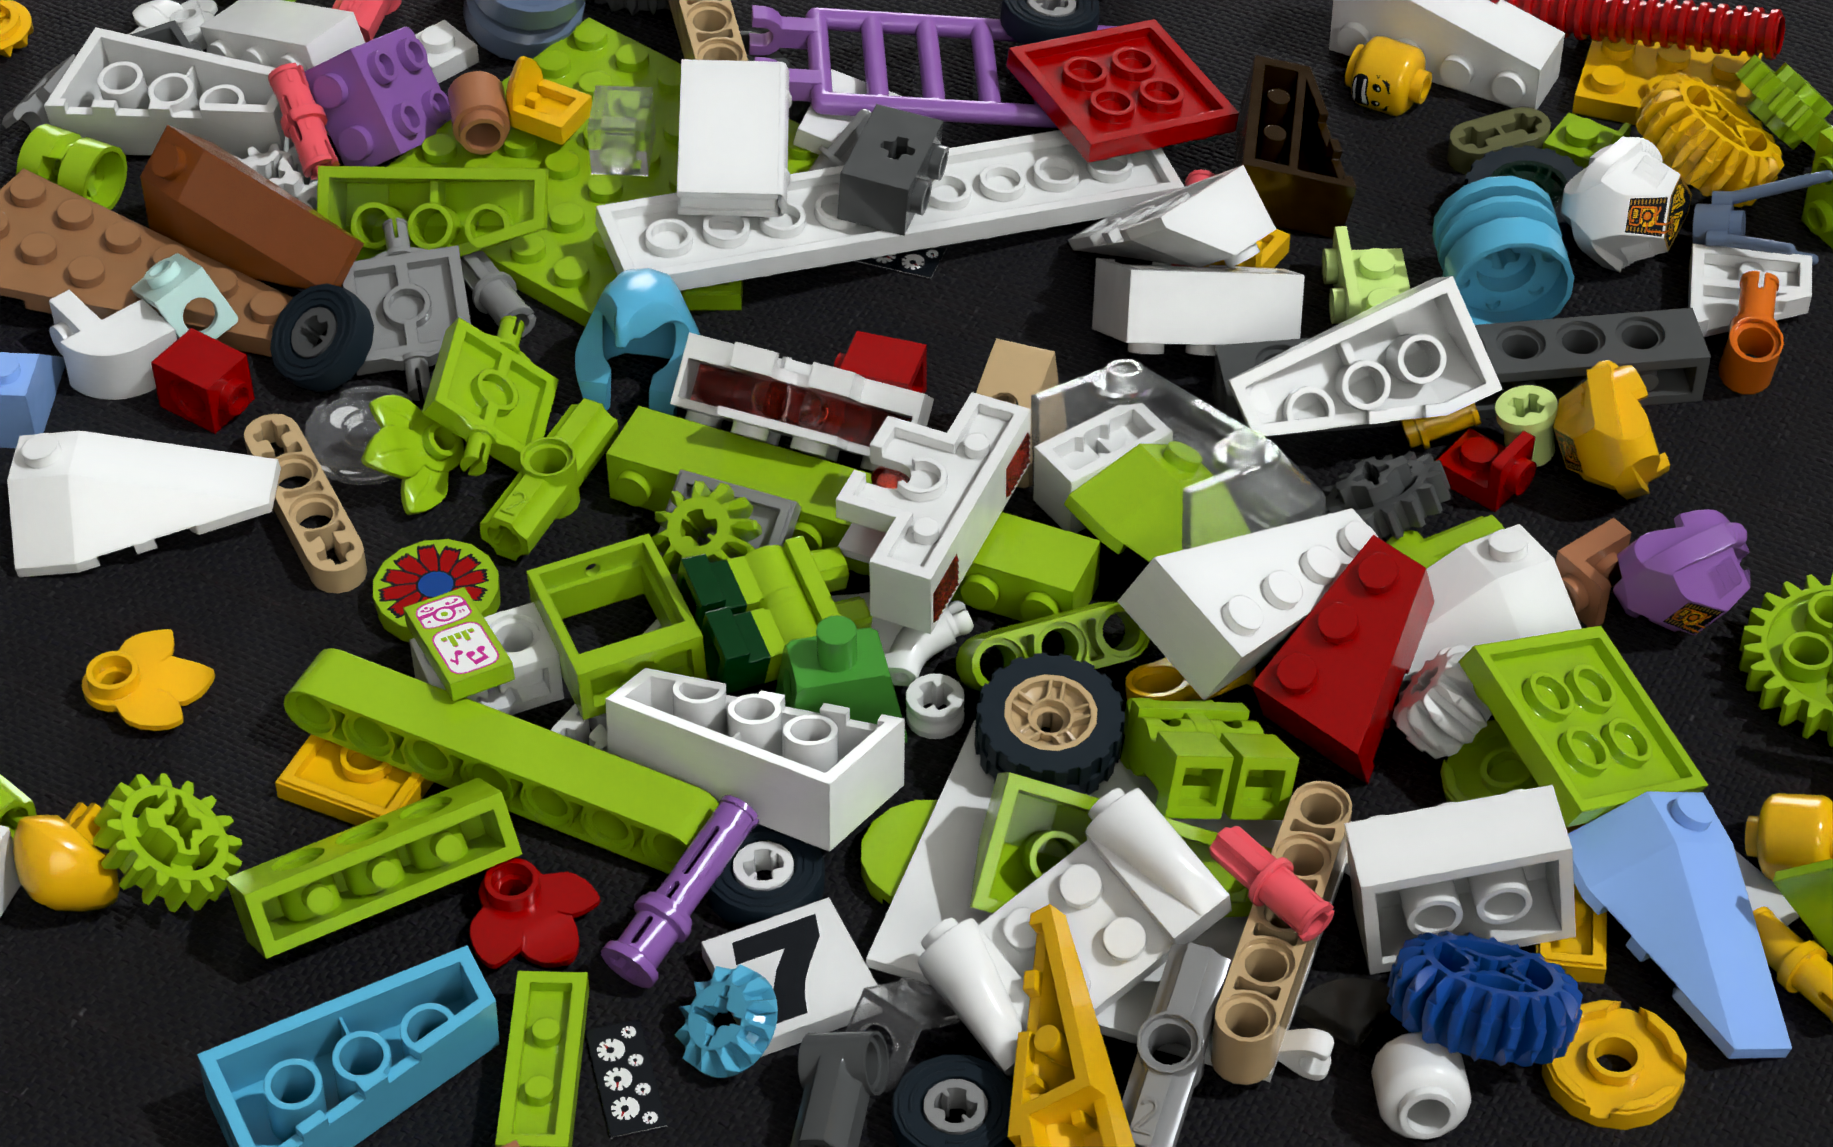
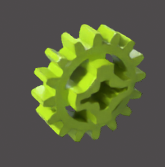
M1754 54L1735 73L1740 81L1754 94L1744 105L1792 150L1804 141L1816 152L1820 131L1832 126L1826 121L1825 117L1833 110V106L1786 62L1775 72Z
M141 773L137 774L129 785L122 782L119 783L94 819V823L101 829L93 838V844L109 850L101 864L104 869L119 868L124 876L121 878L119 886L123 890L134 885L142 888V901L147 905H150L156 896L164 898L170 912H176L184 901L194 911L201 910L208 899L214 902L219 899L228 887L225 878L234 875L242 865V861L235 856L236 852L243 845L242 839L226 834L234 820L231 816H216L212 808L217 799L212 795L202 800L193 796L194 785L192 782L187 780L180 789L172 787L171 780L165 773H160L153 784ZM198 866L204 867L202 869L195 870Z

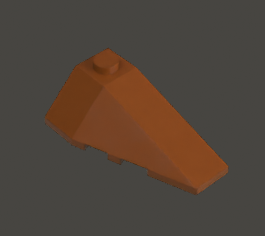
M170 125L166 126L140 176L149 229L253 279L304 290L310 286L326 283L341 287L364 245L363 242L213 142Z

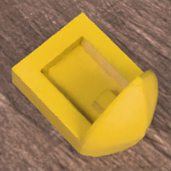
M520 56L515 62L506 90V104L510 126L564 145L593 114L592 96L544 79L541 68L532 58Z

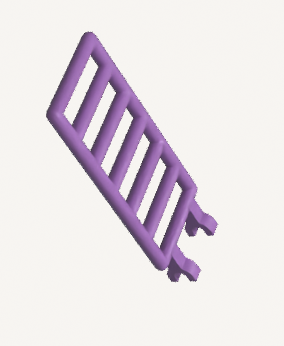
M752 5V27L766 28L770 31L762 34L749 33V55H770L779 48L807 49L809 70L788 68L789 92L792 95V101L811 102V106L816 113L856 116L862 109H867L872 113L876 104L943 120L944 122L1058 128L1035 100L1034 104L1001 102L993 40L1017 41L1007 35L1000 19L818 7L811 8L805 18L784 17L773 8ZM1098 25L1097 30H1102V29H1107V28H1112V27H1117V26ZM828 30L861 32L867 94L833 92ZM883 34L916 36L923 98L889 96ZM938 37L971 39L979 101L945 99ZM755 57V61L778 62L775 59Z

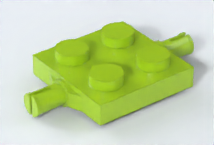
M509 315L501 318L497 336L484 333L458 317L445 331L422 413L465 439L466 447L460 461V467L464 472L470 467L468 474L471 476H480L485 473L489 455L515 471L520 472V454L523 448L531 441L543 438L546 432L559 379L536 366L520 351L519 344L525 325L521 319L515 324L516 316Z

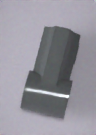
M879 1031L807 1033L799 1048L798 1073L804 1091L790 1147H859L870 1096L881 1095L888 1082L889 1054L886 1041Z

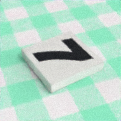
M829 897L701 942L702 958L712 976L716 966L736 969L741 964L761 974L772 986L778 1005L777 1024L772 1040L761 1057L801 1043L807 1033H829L885 1012L884 996ZM733 1016L737 1025H740L741 1020Z

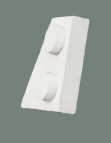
M1693 244L1689 266L1688 308H1693L1703 337L1729 332L1730 322L1738 313L1740 277L1748 271H1760L1759 288L1763 287L1766 272L1775 275L1779 279L1774 312L1775 320L1807 314L1812 297V256L1800 254L1786 255L1732 247Z

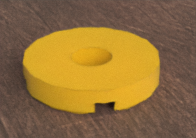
M1598 1000L1581 1004L1582 1016L1577 1033H1575L1574 1040L1570 1042L1565 1056L1555 1058L1552 1063L1542 1065V1076L1551 1097L1570 1115L1596 1127L1628 1130L1651 1125L1672 1111L1684 1088L1687 1053L1676 1031L1657 1014L1642 1007H1639L1638 1013L1630 1009L1620 1008L1621 1001ZM1608 1054L1618 1055L1626 1059L1632 1068L1623 1072H1614L1602 1067L1596 1059Z

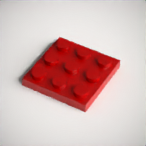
M1155 19L1009 48L1006 67L1087 163L1104 161L1113 157L1146 150H1156L1160 147L1192 140H1202L1211 136L1235 132L1239 112Z

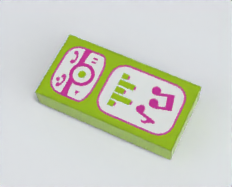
M465 587L403 608L408 629L452 701L515 680L513 662Z

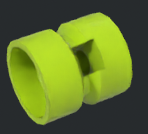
M49 124L37 126L28 135L21 147L17 160L16 175L24 168L109 210L115 207L121 197L127 178V161L121 148L92 138H82L80 134Z

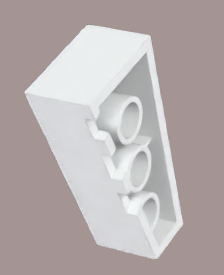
M1333 0L1329 50L1351 57L1358 44L1366 45L1375 36H1385L1420 48L1425 56L1426 71L1432 72L1433 83L1512 108L1528 107L1537 110L1559 77L1565 33L1504 0H1499L1496 4L1489 0Z
M95 27L44 104L50 125L80 134L82 138L88 137L119 147L125 155L151 156L167 125L213 142L229 154L244 159L248 157L249 147H255L260 153H266L272 143H278L280 150L286 152L294 146L292 139L284 135L280 124L282 117L280 106L268 81V76L275 69L274 67Z
M1350 508L1157 556L1149 562L1117 602L1199 696L1206 700L1279 651L1373 535L1378 536L1354 509Z
M644 668L605 699L608 753L699 787L710 793L718 801L725 795L737 797L747 803L757 813L758 824L829 852L904 786V718L881 714L877 724L850 719V708L823 703L820 713L785 706V695L761 690L759 694H746L735 697L726 695L725 683Z

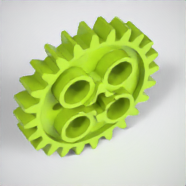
M1810 574L1806 576L1803 590L1786 581L1783 583L1780 597L1767 592L1764 594L1761 608L1751 609L1748 625L1744 626L1739 650L1742 651L1739 669L1748 673L1745 686L1747 691H1762L1759 707L1762 710L1775 707L1782 708L1778 724L1785 726L1795 720L1803 722L1802 737L1806 739L1814 735L1818 729L1826 731L1829 746L1833 747V704L1826 696L1828 685L1833 684V574L1830 585L1823 586L1817 578Z

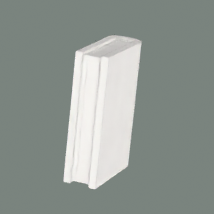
M681 59L677 215L781 217L787 210V187L790 184L791 175L788 171L789 108L792 105V95L789 92V69L786 63Z

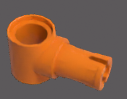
M1748 271L1740 277L1738 313L1730 322L1729 337L1718 367L1719 377L1724 385L1740 394H1756L1762 392L1770 385L1784 346L1783 334L1779 329V324L1774 319L1779 279L1768 272L1765 273L1763 287L1761 288L1758 287L1760 271ZM1746 354L1754 355V356H1756L1757 358H1753V357L1747 356Z

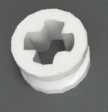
M927 674L918 677L910 683L906 691V721L913 732L929 739H943L953 735L961 728L964 722V690L958 681L943 674ZM933 703L930 707L924 708V705ZM943 704L947 705L946 708L940 710L937 709Z

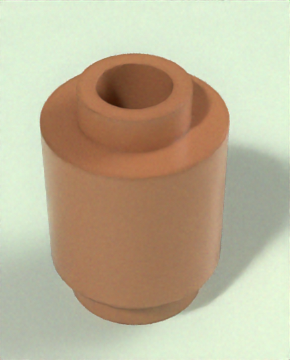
M483 71L468 72L456 78L448 89L451 122L456 140L467 151L474 154L484 155L495 152L504 144L510 131V120L502 82L493 74Z

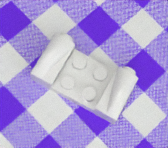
M1116 788L1101 797L1088 813L1092 822L1085 832L1087 841L979 925L973 918L958 923L955 918L951 917L933 927L921 941L925 951L918 958V965L923 976L957 1014L995 1066L1009 1077L1011 1083L1014 1077L1018 1032L1027 1031L1030 997L1023 991L1024 971L1033 970L1037 934L1029 925L1031 913L1051 904L1066 915L1096 1016H1098L1167 961L1172 944L1192 942L1232 911L1229 893L1139 788L1131 790L1126 794L1121 788Z

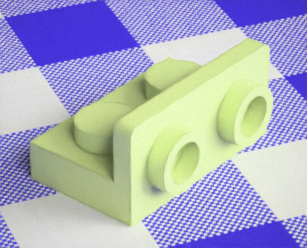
M1347 226L1334 227L1332 248H1325L1322 252L1324 284L1334 285V288L1330 289L1329 311L1332 324L1342 323L1410 289L1402 248L1351 250Z

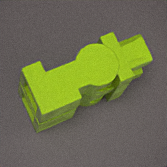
M1131 697L1126 703L1123 731L1125 739L1120 761L1127 769H1131L1136 776L1148 777L1157 788L1158 795L1155 807L1165 818L1221 819L1222 812H1224L1229 819L1283 820L1291 799L1300 758L1275 734H1264L1257 721L1248 720L1250 710L1243 703L1214 702L1213 700L1201 699L1165 701Z

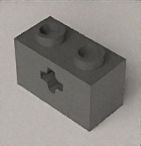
M876 104L840 173L837 219L905 236L914 215L923 216L927 209L931 195L932 179L940 181L946 169L949 147L941 145L943 120Z

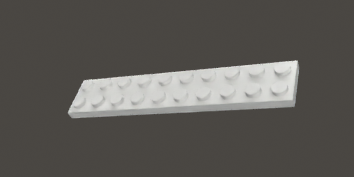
M1060 130L949 148L948 161L943 177L940 181L932 179V189L927 209L923 216L914 215L905 236L837 219L840 173L844 165L791 174L790 184L787 187V210L781 217L677 215L678 197L677 193L596 206V226L617 275L625 270L650 268L667 273L681 291L862 259L878 258L897 253L936 248L967 241L989 239L1002 235L1041 230L1072 223L1099 220L1125 208L1180 189L1184 185L1161 147L1156 150H1146L1113 157L1104 161L1087 163Z

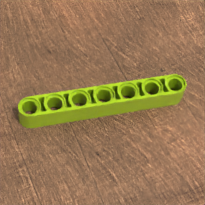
M334 648L323 649L284 698L283 704L290 719L301 729L312 735L381 762H387L389 765L404 771L422 774V777L448 788L479 777L502 791L509 812L668 874L719 805L717 799L699 787L470 699L462 698L452 701L448 692L444 689Z

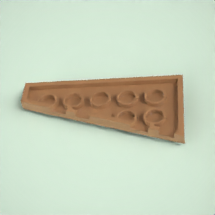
M24 168L0 189L1 296L23 300L26 309L52 314L49 300L70 290L102 320L141 300L133 293L131 287L144 278L146 272L153 265L179 253L203 267L238 316V322L216 340L239 351L272 357L270 350L272 330L281 311L293 297ZM195 298L186 305L183 312V321L188 329L193 328L197 331H202L211 325L215 316L212 302L207 298ZM151 306L160 316H162L155 307Z

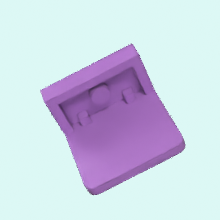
M402 27L358 45L304 71L313 99L316 104L324 109L328 120L325 127L344 166H377L422 145L427 137L435 135L437 129L451 119L448 96L441 90L431 70L423 44L416 38L414 32L409 27Z

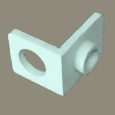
M179 253L153 265L146 272L144 278L131 287V290L138 298L143 299L160 312L162 317L176 330L178 338L189 330L183 321V312L186 305L195 298L209 299L215 309V316L211 325L199 332L217 339L238 322L237 314L203 267Z

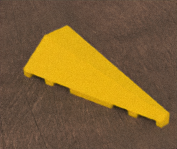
M1048 904L1030 914L1029 925L1037 933L1033 970L1024 971L1023 991L1030 997L1027 1031L1018 1032L1007 1137L1015 1147H1136L1066 915L1053 905Z

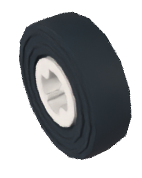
M757 824L708 890L706 896L713 912L729 925L742 928L819 901L824 893V859L818 847ZM770 870L772 879L757 880L756 872Z

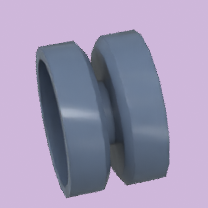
M464 0L463 15L468 32L481 47L500 58L517 61L520 56L533 59L550 45L569 37L583 21L585 0Z

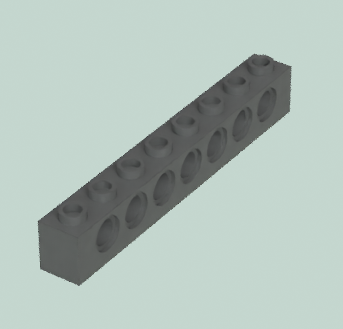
M1693 308L1475 325L1502 386V390L1475 402L1480 419L1496 418L1495 404L1497 399L1507 390L1518 386L1534 385L1546 388L1555 395L1559 403L1561 397L1588 380L1587 369H1591L1599 361L1610 360L1618 366L1632 365L1636 369L1648 392V397L1639 401L1641 406L1697 402L1703 399L1711 356ZM1310 338L1215 345L1212 391L1224 440L1252 438L1227 380ZM1399 420L1290 434L1400 426L1402 424Z

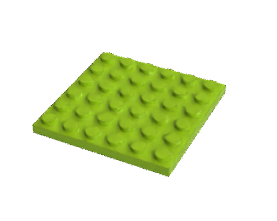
M589 17L581 22L569 37L550 45L533 58L541 68L544 79L592 96L593 114L564 145L510 126L509 134L504 144L498 150L490 154H474L467 151L456 140L450 119L437 129L435 135L427 137L422 145L407 151L387 166L548 169L547 229L480 251L486 254L499 272H505L513 278L519 291L585 327L606 285L618 276L596 226V206L677 193L681 84L680 63ZM510 76L502 81L505 96ZM791 119L788 121V171L790 174L808 171L819 155L793 144L800 124Z

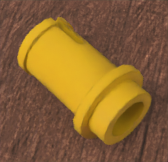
M1475 403L1447 416L1400 420L1410 448L1423 445L1425 450L1431 448L1429 442L1474 425H1481Z

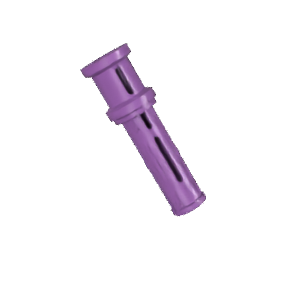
M725 795L721 798L718 807L684 851L656 892L650 891L646 895L639 897L634 904L636 915L617 941L610 940L602 948L601 956L614 972L641 988H651L659 978L656 969L675 942L682 943L690 935L692 926L691 914L716 879L721 875L748 834L759 823L758 815L752 807L731 795Z

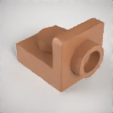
M1615 518L1608 520L1557 552L1556 565L1577 618L1588 627L1600 626L1604 623L1610 590L1622 578L1617 554L1629 546L1632 532Z

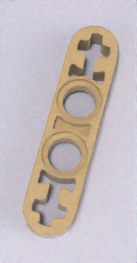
M268 414L254 419L244 432L247 454L278 459L281 471L273 509L312 583L318 589L327 593L338 594L355 589L365 580L367 575L362 541L300 427L292 418L283 414ZM276 442L279 447H283L284 454L276 457L270 443ZM302 476L310 479L306 485L299 488L287 489L279 486L283 480L289 477ZM321 515L331 518L328 524L319 528H305L300 525L304 519L311 516ZM335 547V553L341 564L335 565L333 560L327 559L326 551Z

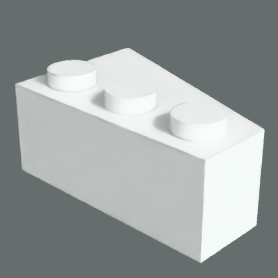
M238 0L200 26L208 46L207 53L274 68L288 63H296L297 66L302 65L304 71L365 43L354 12L284 0Z

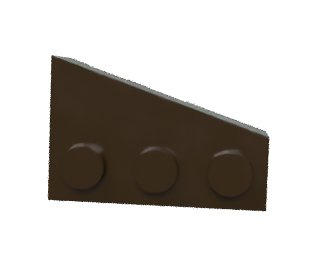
M1255 55L1240 105L1233 169L1244 165L1275 226L1333 238L1334 227L1345 226L1357 187L1353 177L1346 176L1340 161L1343 150L1339 140L1332 139L1326 121L1329 114L1312 69L1306 65Z

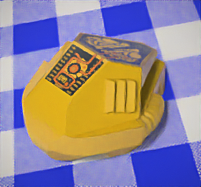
M1610 360L1599 361L1591 369L1586 370L1588 380L1559 399L1553 428L1566 468L1579 473L1583 480L1609 489H1616L1627 500L1650 494L1648 482L1667 473L1670 470V463L1665 452L1659 454L1649 419L1639 402L1648 397L1646 386L1632 365L1618 366Z

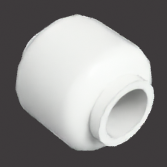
M1422 1032L1402 1034L1387 1042L1376 1054L1371 1070L1380 1116L1392 1131L1405 1138L1425 1140L1440 1137L1454 1130L1465 1119L1471 1104V1093L1463 1058L1459 1052L1450 1054L1448 1048L1438 1043L1427 1044L1422 1039Z

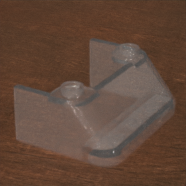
M1131 359L1115 360L1103 369L1031 395L1033 484L1034 446L1117 405L1143 403L1173 431V441H1178L1192 447L1202 456L1203 460L1201 463L1214 476L1183 488L1182 550L1325 515L1326 496L1323 491L1275 443L1265 438L1263 434L1253 431L1145 368L1138 361Z

